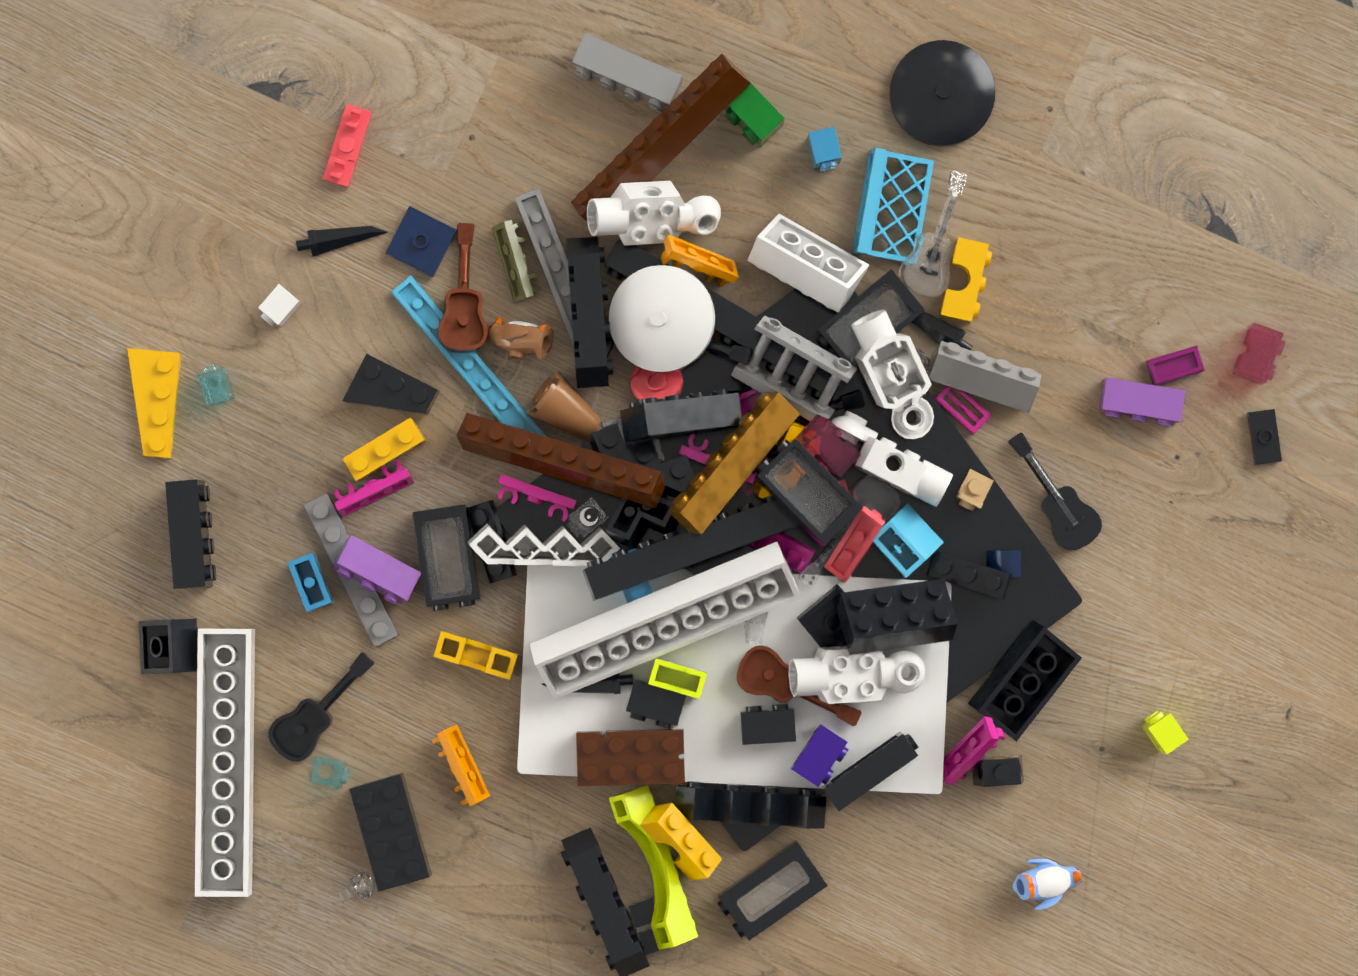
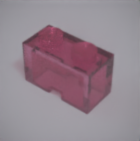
M1257 323L1250 324L1243 341V345L1247 346L1246 351L1242 355H1238L1232 374L1261 385L1265 384L1267 380L1271 381L1276 370V366L1273 365L1276 355H1281L1285 345V341L1282 340L1284 333Z
M818 414L796 437L830 474L839 478L861 455L848 440L843 442L840 438L842 435L841 431L831 420Z

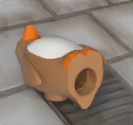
M498 316L496 321L489 326L487 338L495 345L508 351V357L512 359L524 360L525 355L536 354L538 359L543 360L552 347L554 331L547 324L539 327L523 321H512L503 325L502 317Z

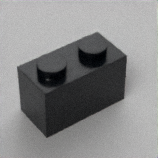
M635 680L626 711L631 712L630 718L645 722L646 717L656 720L655 725L671 729L672 725H678L686 695Z
M788 704L772 705V710L763 711L761 706L745 707L746 712H740L743 745L796 742L794 709H788Z

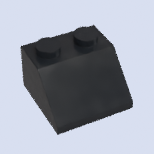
M196 618L139 621L141 674L197 672L198 628Z

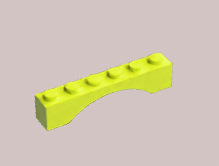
M648 785L610 797L609 801L617 824L624 828L638 843L651 870L655 899L650 925L658 949L672 948L697 938L695 922L687 905V898L683 892L679 874L670 853V846L666 843H656L640 826L655 806L653 795Z

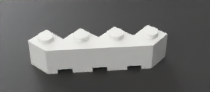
M488 524L482 527L468 541L470 547L487 564L587 566L586 563L598 558H602L603 562L608 561L612 557V553L620 549L600 526L581 544L563 526L542 543L525 524L506 542Z

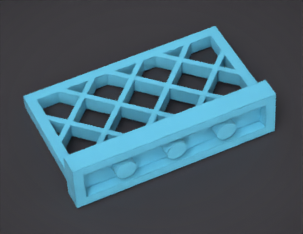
M881 148L869 150L852 254L916 264L934 160L889 152ZM887 158L896 159L903 169L891 176L886 169ZM904 161L911 163L908 166H906ZM915 164L926 165L925 176L919 181H916L909 170ZM905 172L913 185L902 192L894 179ZM884 175H885V176L887 177V179H888V180H886L885 182H883V181H884ZM890 182L898 195L887 202L881 192L882 187ZM915 187L921 195L920 203L912 207L904 194ZM901 198L908 211L897 218L889 205ZM919 207L918 215H917V213L915 212V209H917V208ZM886 208L894 221L882 228L877 221V215ZM911 213L916 220V227L907 233L900 220ZM896 224L904 236L895 243H892L885 231ZM880 234L889 245L882 252L872 250L873 239ZM905 239H907L912 247L910 257L901 256L895 247ZM889 250H892L894 254H889L887 252Z

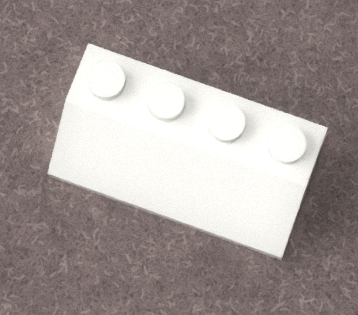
M778 214L757 236L747 260L757 268L770 273L781 282L791 285L804 295L812 297L836 312H839L849 301L869 267V264L781 214Z

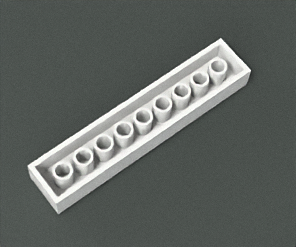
M774 542L532 642L529 645L534 664L555 700L800 599L801 596L778 542Z
M198 629L195 897H249L252 894L255 629Z

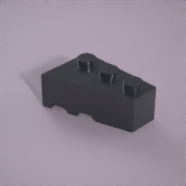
M366 354L342 401L351 404L428 415L440 391Z

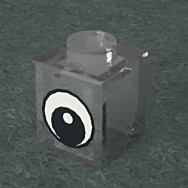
M590 498L567 517L571 521L567 526L576 537L581 534L585 538L609 518L596 501Z

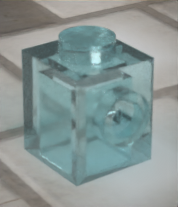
M218 364L203 368V373L197 375L207 406L211 407L235 399L225 368H219Z

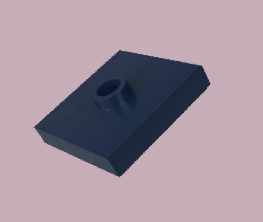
M409 206L386 254L434 277L457 230Z

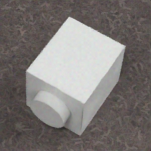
M278 284L258 308L263 312L260 317L268 324L273 326L276 323L282 327L302 303L283 286Z

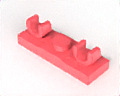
M346 104L323 180L349 188L372 116L371 111Z
M864 506L851 523L824 568L844 583L847 582L884 526L885 521L881 519L883 515L875 509L871 511Z

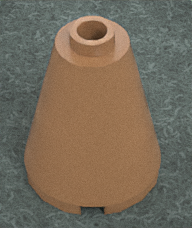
M559 371L553 372L555 378L552 380L548 377L531 400L535 405L533 409L528 407L526 414L582 439H587L591 436L592 432L601 429L602 425L599 424L601 418Z

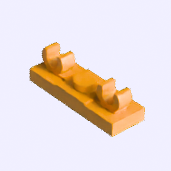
M669 234L663 240L665 251L661 255L663 265H666L671 259H673L674 267L680 268L682 263L686 264L695 272L705 273L708 283L713 278L718 277V287H723L727 281L734 284L739 278L734 260Z
M456 724L437 733L438 737L434 738L432 743L440 742L443 747V751L439 752L438 756H447L450 770L460 784L454 788L455 792L463 790L466 798L460 801L461 805L469 803L472 806L490 797L458 725Z

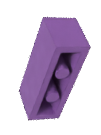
M1105 378L1103 380L1099 410L1105 411V416L1121 418V414L1130 415L1132 421L1147 423V418L1158 420L1157 425L1173 427V423L1181 422L1186 390Z
M352 535L345 540L332 566L338 570L337 574L348 580L353 578L361 582L360 586L370 592H375V590L384 595L383 598L386 601L395 605L408 601L421 575V572Z

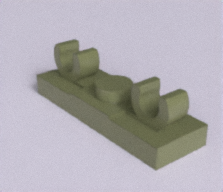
M508 220L492 227L513 301L518 303L540 292L541 287L533 288L531 286L530 280L536 278L537 274L531 273L528 275L526 256L519 245L526 240V237L519 238L515 233L516 229L522 227V223L513 224L512 220Z

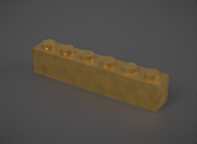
M765 392L755 401L756 406L751 412L746 413L740 419L738 428L724 438L723 446L718 452L713 453L707 459L706 467L694 475L689 482L690 486L687 490L674 499L673 507L669 510V513L689 533L702 534L799 416L800 413L779 392Z

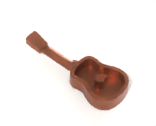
M473 223L457 224V242L459 245L458 289L448 291L445 296V313L437 333L438 340L443 348L457 353H470L479 350L488 335L487 324L481 310L483 297L480 292L469 289L470 246H472L475 226Z
M767 646L751 648L739 664L737 670L738 685L749 694L770 696L781 703L790 701L793 695L789 685V665L773 649ZM818 695L799 696L836 714L837 718L851 726H856L862 714L860 710L844 704L841 706L837 703H825L819 699Z

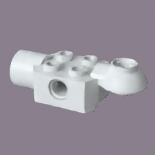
M671 181L620 183L611 198L590 199L587 205V224L591 235H618L623 245L664 243L663 240L668 234L678 238L685 231L696 235H707L717 228L721 217V208L717 200L711 196L703 195L684 203Z
M886 310L870 313L851 325L861 346L855 359L876 405L892 409L891 421L895 431L906 439L921 438L929 432L934 420L932 407L928 401L921 398L932 385L910 336L896 334ZM914 410L916 418L912 423L908 424L906 415Z
M846 411L843 416H838L828 423L836 429L834 435L853 445H857L858 441L863 442L855 459L854 467L908 495L921 499L934 507L938 506L952 479V473L926 460L920 462L921 456L906 449L903 453L895 449L897 444L884 437L880 441L877 440L878 433L866 427L868 421L852 412ZM888 457H893L898 461L899 466L896 471H891L887 468L886 460Z
M847 646L819 647L814 658L791 659L789 663V685L792 695L794 697L818 695L821 701L828 704L881 701L887 688L896 693H909L921 685L925 675L923 661L919 655L910 650L895 651L888 658H885L882 651L849 655ZM908 665L910 674L907 678L903 679L901 677V670Z

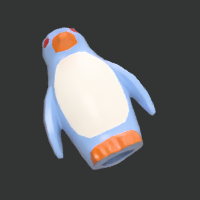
M1034 858L1027 860V863L1038 866L1018 874L1012 887L1022 900H1044L1035 907V910H1041L1055 905L1062 898L1065 891L1081 883L1082 875L1077 867L1061 866L1045 858Z

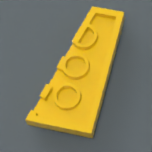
M127 348L143 456L171 458L181 353Z

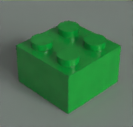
M752 83L724 109L726 119L733 126L739 124L743 129L744 133L742 135L752 145L757 143L760 147L783 126L785 120Z

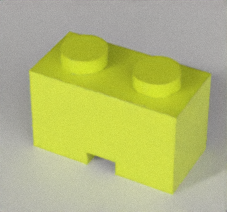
M656 658L648 684L700 699L707 673Z
M1156 710L1144 718L1146 723L1141 727L1160 753L1167 755L1189 740L1171 713L1165 711L1158 712Z

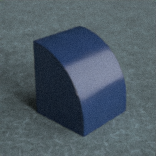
M1021 550L986 551V566L1011 573V577H1021Z

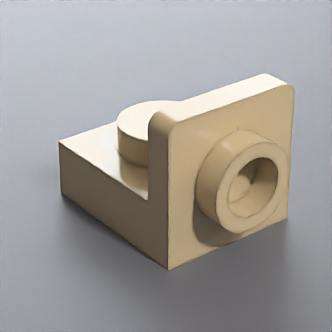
M969 469L955 497L960 500L959 505L970 511H973L974 508L981 509L994 480Z

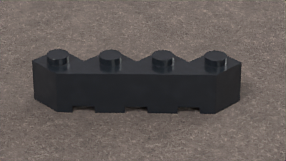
M598 237L566 239L577 388L609 386L608 375H613L612 359H607L606 338H611L610 322H604L603 300H608L607 284L602 285L600 263H605L604 247H599Z
M617 424L592 432L589 441L595 452L661 471L666 484L663 491L664 494L676 498L690 486L689 482L694 473L686 454L661 463L652 439L626 448Z
M687 781V786H676L675 806L687 820H712L726 823H752L766 826L824 829L827 797L816 795V790L800 789V793L778 792V787L763 786L762 791L741 789V785L725 784V788L703 787V782Z
M591 827L562 839L561 841L565 849L561 852L562 858L566 866L571 865L579 883L576 886L577 893L581 901L586 900L594 918L590 922L595 935H601L609 953L605 958L610 970L616 969L619 976H628L649 967L650 965L643 946L634 930L628 911L619 895L613 876L605 862Z

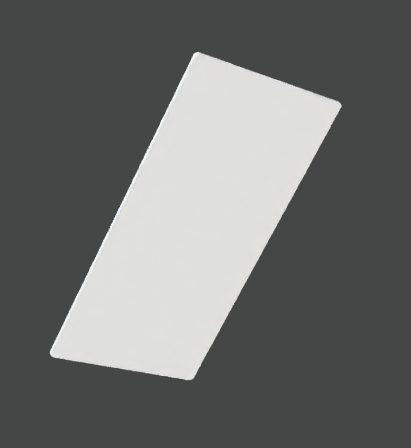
M527 566L517 770L521 774L577 777V731H601V737H606V731L667 729L655 725V719L646 717L644 722L630 718L631 712H627L626 708L633 685L621 686V694L569 693L555 700L548 688L542 685L544 681L534 664L530 643L627 604L623 591L593 601L582 572L588 566ZM680 569L648 582L653 593L695 575L686 569ZM793 574L801 596L800 599L657 657L707 673L700 699L686 695L678 725L671 726V729H684V754H679V758H684L685 782L698 781L718 784L823 789L821 787L824 785L822 782L817 787L791 769L816 728L821 724L846 740L848 743L845 747L849 749L842 761L838 762L836 760L831 767L834 773L829 781L895 734L901 732L904 736L910 734L919 747L915 750L918 756L869 791L940 794L942 792L949 641L881 650L885 658L899 650H910L919 655L925 667L924 679L917 689L905 694L896 693L887 688L881 701L837 703L841 706L842 704L862 712L856 726L849 725L837 718L836 714L799 696H793L787 703H781L770 696L749 694L742 690L737 682L739 664L745 654L755 646H767L773 649L788 665L791 659L814 658L820 646L798 621L797 617L836 584L844 592L923 582L925 580L850 577L844 583L836 576L803 575V578H801L802 574ZM945 581L951 600L952 586L949 582ZM656 658L620 672V675L633 674V682L639 680L649 683ZM908 665L901 670V677L903 679L907 678L910 674ZM788 704V709H794L796 742L742 744L740 712H746L745 707L761 706L763 711L772 710V705Z

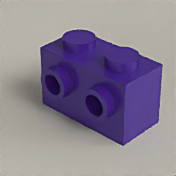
M819 724L791 769L817 787L820 786L821 782L826 785L834 773L831 767L836 760L841 762L849 749L845 747L848 742Z

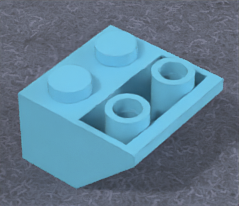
M908 503L884 524L873 541L875 547L904 578H907L944 543Z

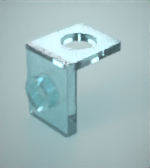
M315 756L310 781L333 786V789L339 790L342 788V784H347L350 769L346 768V761ZM324 763L330 764L334 770L332 777L329 779L321 778L318 773L320 765Z

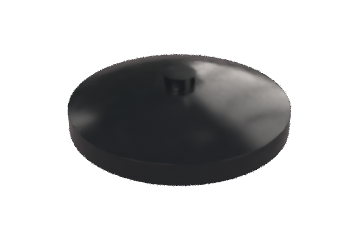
M948 40L927 42L906 54L896 67L889 91L891 109L902 129L914 139L932 146L956 145L973 137L989 119L995 102L994 79L986 62L970 47Z

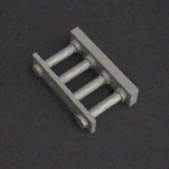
M764 316L755 327V330L762 333V336L750 358L749 364L745 365L739 362L731 376L762 394L765 392H779L800 413V416L823 429L835 411L828 404L840 381L843 380L848 383L857 368L852 366L846 359L836 357L784 327L777 319ZM771 340L786 347L773 373L759 365ZM796 353L808 360V363L796 386H793L784 381L782 377ZM819 366L832 375L820 398L815 399L808 395L805 390Z

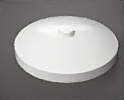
M667 265L646 267L630 275L615 292L609 310L610 332L618 350L634 365L655 372L678 370L698 359L709 345L715 327L714 305L705 286L691 273L681 268Z

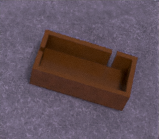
M684 729L606 731V737H601V731L576 732L577 786L685 784L684 758H679V754H684Z

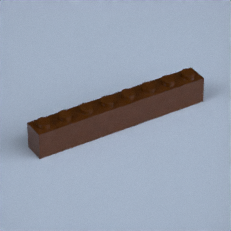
M723 54L712 61L659 116L655 117L602 172L598 173L577 194L571 203L578 214L587 221V205L589 200L594 198H611L620 183L651 182L751 84L743 72Z
M466 413L456 435L463 450L653 508L657 507L666 487L661 471Z

